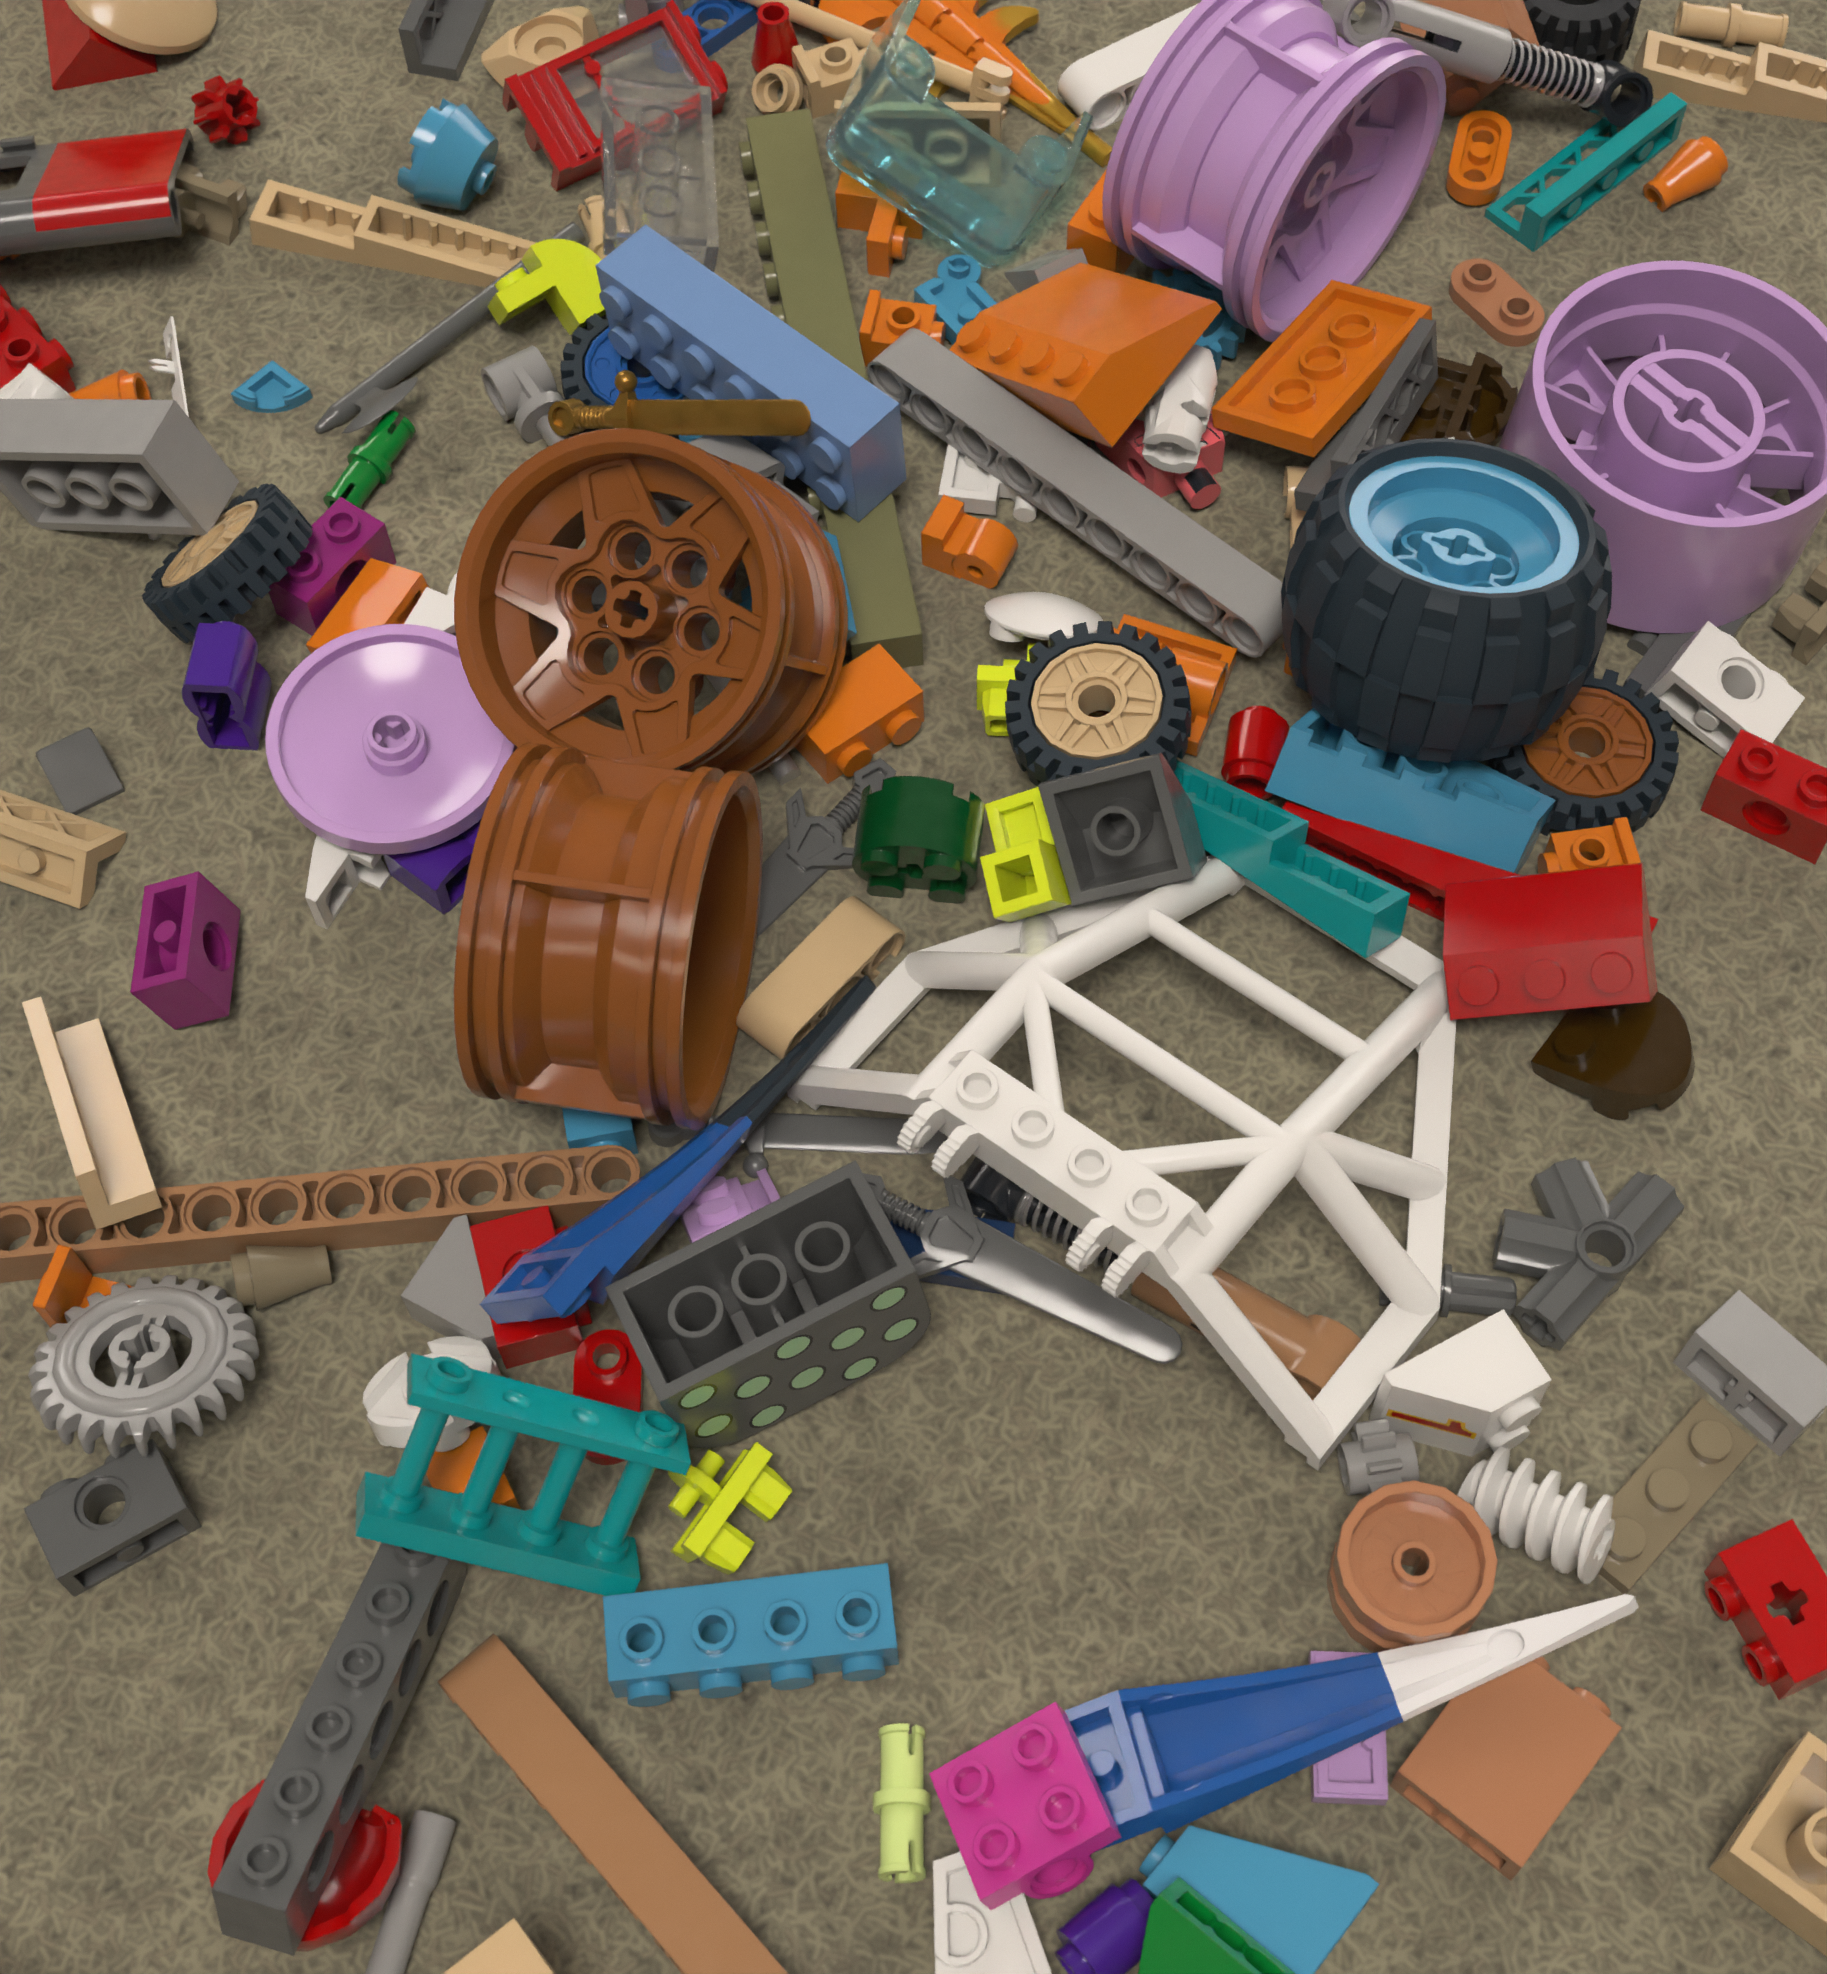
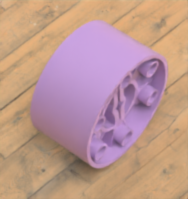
M1654 261L1629 265L1604 273L1573 291L1558 305L1540 333L1499 447L1527 457L1549 469L1577 490L1595 510L1593 520L1606 531L1612 569L1611 610L1607 623L1643 632L1688 633L1697 632L1707 621L1719 627L1755 611L1782 587L1827 509V327L1801 303L1760 279L1726 267L1691 261ZM1779 489H1788L1791 503L1783 506L1768 497L1775 495Z

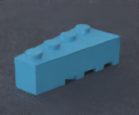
M1314 708L1291 726L1265 789L1266 792L1337 819L1351 821L1516 874L1528 860L1556 801L1477 761H1450V763L1417 760L1385 752L1357 740L1347 730L1331 724Z

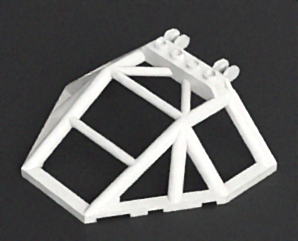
M1213 855L1207 856V863L1192 879L1072 906L1070 904L1015 922H1004L909 953L874 990L787 1091L788 1097L796 1103L802 1100L814 1110H817L821 1105L913 1115L909 1117L908 1121L904 1123L902 1130H900V1135L897 1137L898 1146L908 1153L914 1154L921 1147H924L926 1142L938 1130L942 1132L948 1139L938 1148L931 1166L932 1170L942 1177L949 1178L973 1154L1083 1230L1068 1249L1069 1251L1065 1259L1066 1264L1076 1271L1082 1272L1083 1269H1086L1105 1247L1119 1255L1118 1259L1114 1260L1108 1267L1101 1285L1102 1289L1113 1297H1119L1120 1294H1123L1141 1272L1168 1289L1285 1435L1284 1441L1307 1457L1306 1463L1318 1471L1353 1427L1354 1423L1357 1422L1375 1399L1384 1373L1405 1361L1437 1320L1440 1308L1456 1020H1450L1444 962L1402 935L1399 939L1367 957L1365 960L1409 986L1414 991L1365 1040H1362L1178 923V921L1227 894L1234 896L1246 885L1356 953ZM1152 936L1338 1055L1344 1061L1281 1125H1278L1072 990L1065 983ZM931 988L996 991L919 1075L856 1069ZM1050 1008L1245 1137L1121 1151L1064 1111ZM1023 1023L1025 1025L1033 1090L989 1061ZM1416 1048L1418 1064L1412 1158L1335 1133L1334 1131ZM1245 1166L1206 1213H1204L1197 1201L1158 1176ZM1294 1176L1391 1301L1390 1305L1314 1400L1309 1397L1212 1275ZM1353 1182L1409 1199L1406 1251Z

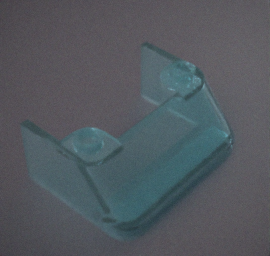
M904 0L871 38L827 134L826 149L828 155L839 169L965 255L975 259L978 264L987 268L999 267L1018 252L1069 179L1094 117L1084 111L1056 140L1045 135H1035L1022 145L1017 155L929 93L935 78L934 62L923 46L906 35L921 0Z

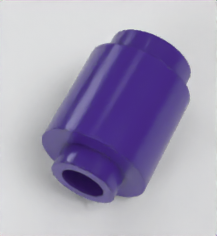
M1128 1878L1119 1887L1111 1883L1057 1929L1056 1933L1063 1946L1055 1952V1956L1067 1974H1126L1136 1966L1141 1959L1149 1910L1154 1902L1153 1898L1133 1878Z

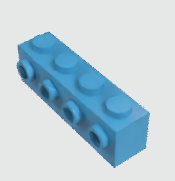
M888 1563L603 1596L608 1682L615 1698L627 1697L628 1704L635 1707L661 1705L671 1700L670 1692L697 1688H699V1695L704 1698L731 1697L743 1691L742 1683L771 1680V1687L774 1689H799L812 1685L815 1674L842 1671L843 1679L847 1681H868L884 1676L886 1674L885 1666L899 1665Z

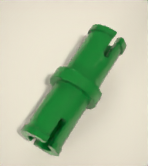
M389 410L381 416V420L362 446L356 445L347 456L349 465L330 492H327L323 497L324 503L328 508L339 497H342L361 509L378 483L385 484L392 475V463L408 440L416 433L414 425L405 416L396 428L394 422L398 418L399 413Z

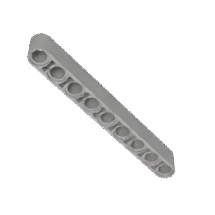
M916 328L908 329L868 364L867 373L871 383L900 403L901 411L1231 646L1237 648L1238 651L1250 657H1260L1283 635L1281 602L1283 582L926 333Z

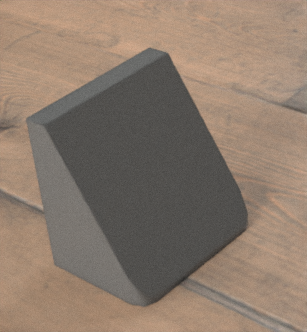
M89 727L36 752V757L64 810L68 813L80 814L125 792L98 739Z

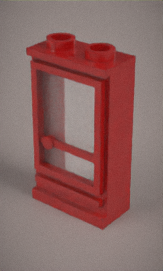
M671 0L666 3V7L520 76L516 73L506 78L504 81L502 104L507 112L517 107L519 108L526 120L524 132L526 141L533 152L543 149L553 166L551 186L557 192L722 112L727 95L728 82L721 66L715 60L710 62L702 49L701 36L693 19L689 15L683 16L675 1Z

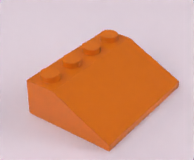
M1080 262L979 312L973 320L961 328L956 337V342L949 350L1062 429L1113 447L1222 308L1214 300Z

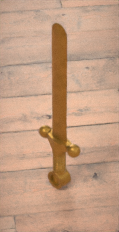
M622 370L615 377L614 383L620 392L614 405L588 406L581 400L572 398L554 402L548 411V420L552 430L561 436L583 432L585 429L590 428L642 429L666 435L801 436L809 430L811 425L809 409L802 401L796 399H637L634 390L637 387L638 380L636 375L629 370Z

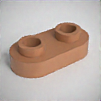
M1469 259L1461 262L1454 268L1449 284V295L1452 301L1495 341L1506 346L1521 347L1534 342L1539 337L1545 317L1543 307L1500 266L1485 259Z

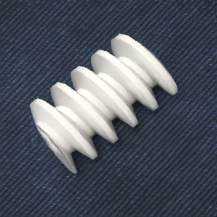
M1500 1446L1488 1461L1481 1460L1473 1466L1457 1496L1473 1506L1489 1528L1491 1536L1499 1532V1539L1508 1548L1517 1549L1525 1543V1551L1528 1557L1535 1561H1543L1551 1555V1564L1560 1573H1569L1577 1568L1578 1578L1583 1584H1590L1597 1577L1607 1558L1614 1538L1615 1520L1611 1519L1613 1508L1612 1496L1604 1494L1590 1509L1585 1506L1587 1484L1577 1482L1564 1497L1559 1494L1561 1472L1551 1470L1540 1484H1536L1533 1482L1536 1467L1535 1460L1525 1458L1513 1473L1508 1470L1510 1449L1505 1446Z

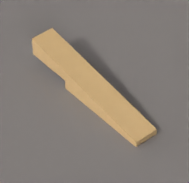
M1649 29L1636 53L1633 70L1648 78L1653 88V98L1662 99L1672 92L1687 103L1827 123V60L1763 42L1758 43L1752 56L1749 57Z
M269 179L249 218L252 245L487 287L520 262L529 247L536 243L371 195L367 206L362 207Z

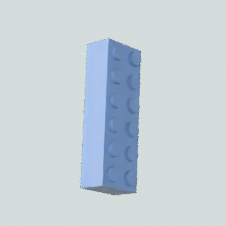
M645 224L595 265L601 288L599 297L606 311L610 328L608 337L612 346L622 357L628 360L634 358L648 368L653 377L665 388L671 389L674 387L689 399H796L802 401L810 411L811 425L804 435L741 437L782 462L785 466L784 475L790 479L798 478L811 487L826 506L833 510L841 509L859 522L907 479L900 403Z

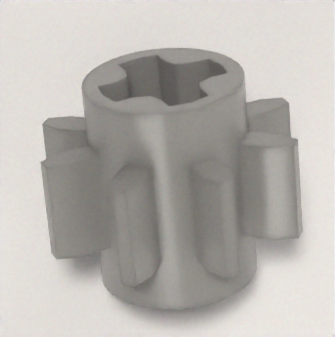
M1388 1418L1354 1423L1355 1432H1351L1352 1441L1338 1444L1339 1470L1343 1487L1348 1496L1366 1494L1367 1496L1383 1485L1413 1480L1419 1481V1466L1413 1440L1408 1432L1395 1434V1431H1390Z

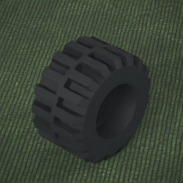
M1523 0L1540 46L1593 63L1603 60H1615L1620 63L1623 60L1625 51L1629 49L1641 0Z

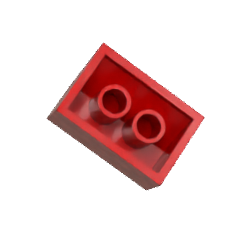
M1643 862L1447 883L1445 885L1443 962L1450 1020L1651 1002L1658 990Z

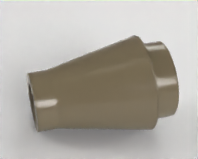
M246 1245L247 1252L230 1255L237 1300L242 1302L243 1307L256 1305L257 1311L315 1287L332 1284L326 1245L313 1247Z

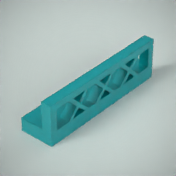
M1670 92L1619 133H1617V126L1601 119L1486 208L1484 217L1532 252H1535L1678 138L1688 103ZM1587 148H1598L1582 161L1581 153ZM1551 176H1562L1545 189V181ZM1537 188V193H1531ZM1514 205H1525L1521 223L1506 213Z

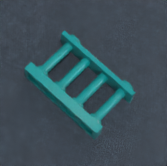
M411 1353L407 1363V1404L420 1407L421 1409L395 1474L386 1477L365 1471L356 1494L355 1536L599 1595L612 1596L635 1593L640 1582L636 1540L634 1537L626 1535L655 1468L683 1475L687 1474L691 1460L685 1424L675 1422L668 1415L658 1411L646 1410L637 1412L471 1369L465 1363L451 1357L443 1356L433 1359ZM449 1415L490 1425L463 1493L459 1494L422 1485ZM519 1433L560 1443L532 1509L526 1511L491 1502ZM588 1450L628 1460L601 1524L595 1527L559 1519Z

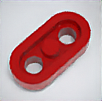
M604 1329L589 1335L581 1342L575 1353L573 1395L643 1412L644 1369L627 1334L620 1330ZM606 1353H614L620 1357L618 1363L612 1368L602 1369L596 1366L597 1360ZM589 1450L585 1456L587 1460L599 1465H613L624 1461V1459Z

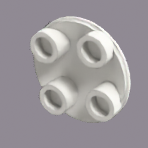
M1018 592L1003 595L989 600L984 607V613L991 621L989 635L1005 642H1020L1025 637L1048 640V646L1050 647L1049 634L1061 629L1068 639L1073 637L1074 624L1086 622L1088 633H1097L1098 621H1103L1097 612L1073 599L1045 592Z

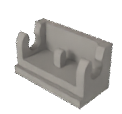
M1740 1290L1693 1333L1673 1362L1779 1457L1825 1412L1824 1409L1827 1407V1365Z

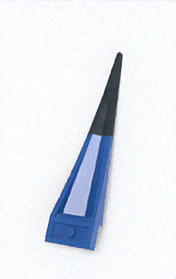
M867 975L862 977L776 1066L711 1124L624 1191L569 1228L523 1255L479 1305L497 1324L519 1321L533 1322L537 1319L552 1317L565 1318L577 1311L587 1299L604 1305L609 1299L605 1287L628 1276L874 992L877 988Z

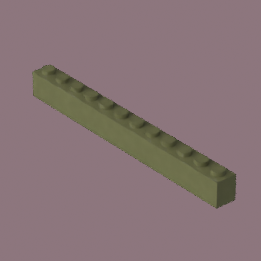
M810 109L746 118L748 141L738 142L743 176L754 174L755 181L746 182L751 215L761 214L763 220L761 222H754L759 256L770 255L771 260L770 263L762 264L767 297L778 296L779 300L778 305L770 306L771 313L868 381ZM805 484L807 502L819 511V515L822 516L823 526H820L821 529L837 536L857 631V634L847 640L844 657L849 656L851 662L872 647L880 644L902 668L924 665L922 630L893 494L890 493L864 518L857 522L841 509L833 510L826 506L817 496L815 490Z

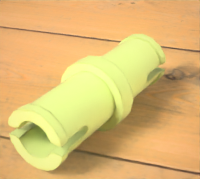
M907 1723L889 1724L879 1729L880 1790L873 1794V1811L880 1815V1867L878 1868V1878L886 1882L892 1880V1874H895V1883H912L926 1878V1869L924 1867V1815L931 1811V1794L924 1790L925 1728L919 1725L912 1727V1734H908L909 1724Z

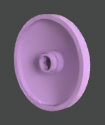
M386 624L359 629L333 639L316 649L291 672L282 684L270 709L265 736L266 755L270 771L283 801L293 815L305 827L321 838L346 849L371 854H402L428 849L442 844L471 828L482 818L491 791L502 768L513 752L518 749L493 724L478 702L463 669L456 636L439 629L412 624Z

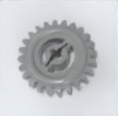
M166 1275L159 1284H153L150 1276L140 1277L135 1287L128 1288L124 1282L112 1285L111 1294L108 1296L95 1292L87 1297L89 1306L86 1308L74 1306L66 1311L64 1315L67 1323H56L46 1332L48 1342H43L35 1350L34 1357L36 1363L31 1367L28 1374L33 1386L30 1397L34 1407L40 1412L44 1426L50 1431L57 1429L58 1435L64 1444H71L74 1432L78 1430L81 1446L90 1455L94 1452L95 1440L104 1434L107 1448L111 1456L116 1459L120 1455V1444L126 1435H133L139 1453L146 1457L151 1432L159 1431L171 1449H175L177 1444V1423L183 1422L187 1424L198 1437H202L204 1429L199 1414L200 1410L207 1409L213 1411L218 1419L221 1421L225 1420L227 1413L221 1393H230L235 1400L243 1401L244 1389L238 1374H241L248 1381L254 1380L256 1373L253 1361L259 1357V1346L255 1338L256 1330L253 1319L245 1314L242 1302L236 1298L227 1297L224 1288L216 1285L205 1288L204 1281L197 1278H189L180 1285L177 1275ZM170 1329L178 1330L192 1341L191 1353L181 1368H179L173 1345L168 1335ZM108 1346L109 1359L117 1380L115 1387L107 1386L94 1377L95 1363Z

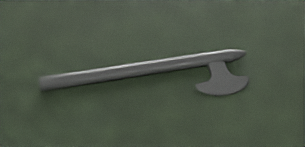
M571 222L550 238L566 239L580 244L586 240L584 233L574 222ZM518 262L333 403L315 425V431L322 434L347 423L355 417L342 432L351 433L372 423L396 406L414 388L418 378L415 376L399 385L397 384L491 313L487 306L498 292L494 286L495 283L523 267L528 275L529 272L523 262Z

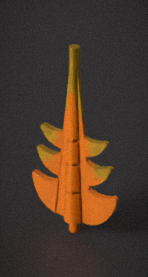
M820 0L818 8L869 30L888 25V28L884 31V36L925 53H932L935 57L973 72L974 66L983 57L1008 66L1013 71L1012 82L1007 86L1010 89L1008 102L1066 138L1102 168L1108 165L1112 147L1082 124L1006 46L1017 34L1039 22L1038 9L1020 5L1003 6L989 11L979 18L976 13L988 0ZM823 35L827 44L838 41L836 39ZM880 58L881 69L886 81H895L899 72L904 67ZM925 76L924 84L927 102H937L950 86Z

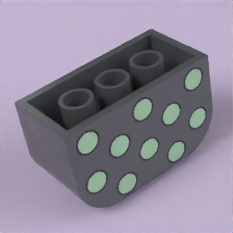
M856 1160L605 1287L659 1403L666 1415L675 1422L685 1424L688 1446L695 1448L720 1447L748 1438L886 1367L904 1355L920 1340L931 1320L930 1309L917 1272Z

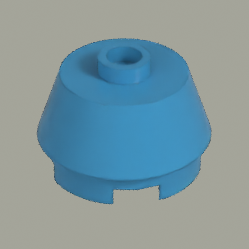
M442 98L440 110L431 106L416 127L409 141L410 144L414 145L411 156V169L409 170L404 166L399 168L397 183L400 188L414 195L416 203L464 211L477 193L483 195L490 187L497 170L494 161L499 142L466 104L457 106Z

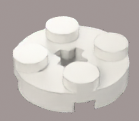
M450 1336L427 1342L431 1353L423 1355L425 1357L433 1359L443 1356L451 1357L465 1363L471 1369L502 1376L496 1362L492 1359L488 1348L482 1341L466 1336ZM406 1352L385 1364L373 1376L363 1393V1404L368 1412L366 1414L367 1420L378 1442L383 1446L405 1448L421 1409L420 1407L407 1404V1363L409 1357ZM449 1415L435 1451L445 1452L463 1444L470 1435L469 1426L474 1424L475 1421Z

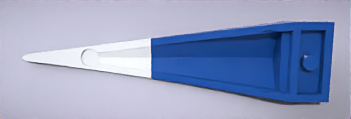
M1624 1594L1498 1627L1332 1661L1185 1683L1121 1689L1067 1709L1065 1712L1121 1835V1838L1100 1850L1160 1827L1163 1828L1166 1834L1626 1617L1634 1613L1638 1608L1635 1596Z

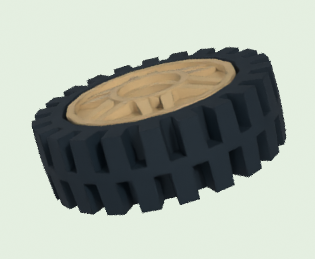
M266 483L262 484L259 488L254 487L248 490L244 496L240 494L232 499L228 507L223 509L214 527L207 534L185 537L177 545L179 549L170 553L163 560L164 565L155 570L151 576L153 580L146 584L145 593L142 595L143 602L183 643L191 641L193 643L199 623L233 622L235 615L238 613L243 615L252 607V602L257 597L262 599L271 590L269 586L273 582H279L288 573L286 568L294 565L300 558L299 552L306 549L309 543L308 538L312 536V526L296 506L274 484L271 483L269 485Z
M1098 621L1097 633L1089 634L1087 624L1084 622L1073 625V637L1067 639L1061 629L1049 634V648L1037 642L1029 649L1030 662L1024 659L1019 661L1014 669L1015 680H1009L1006 690V724L1017 763L1023 772H1028L1030 781L1038 787L1041 782L1161 752L1173 772L1176 770L1177 758L1183 759L1187 750L1188 737L1191 734V701L1186 676L1181 664L1177 665L1174 653L1167 646L1160 650L1158 638L1147 632L1139 639L1137 627L1125 623L1120 633L1116 634L1113 630L1112 621ZM1099 710L1109 712L1101 717L1088 716L1090 713Z

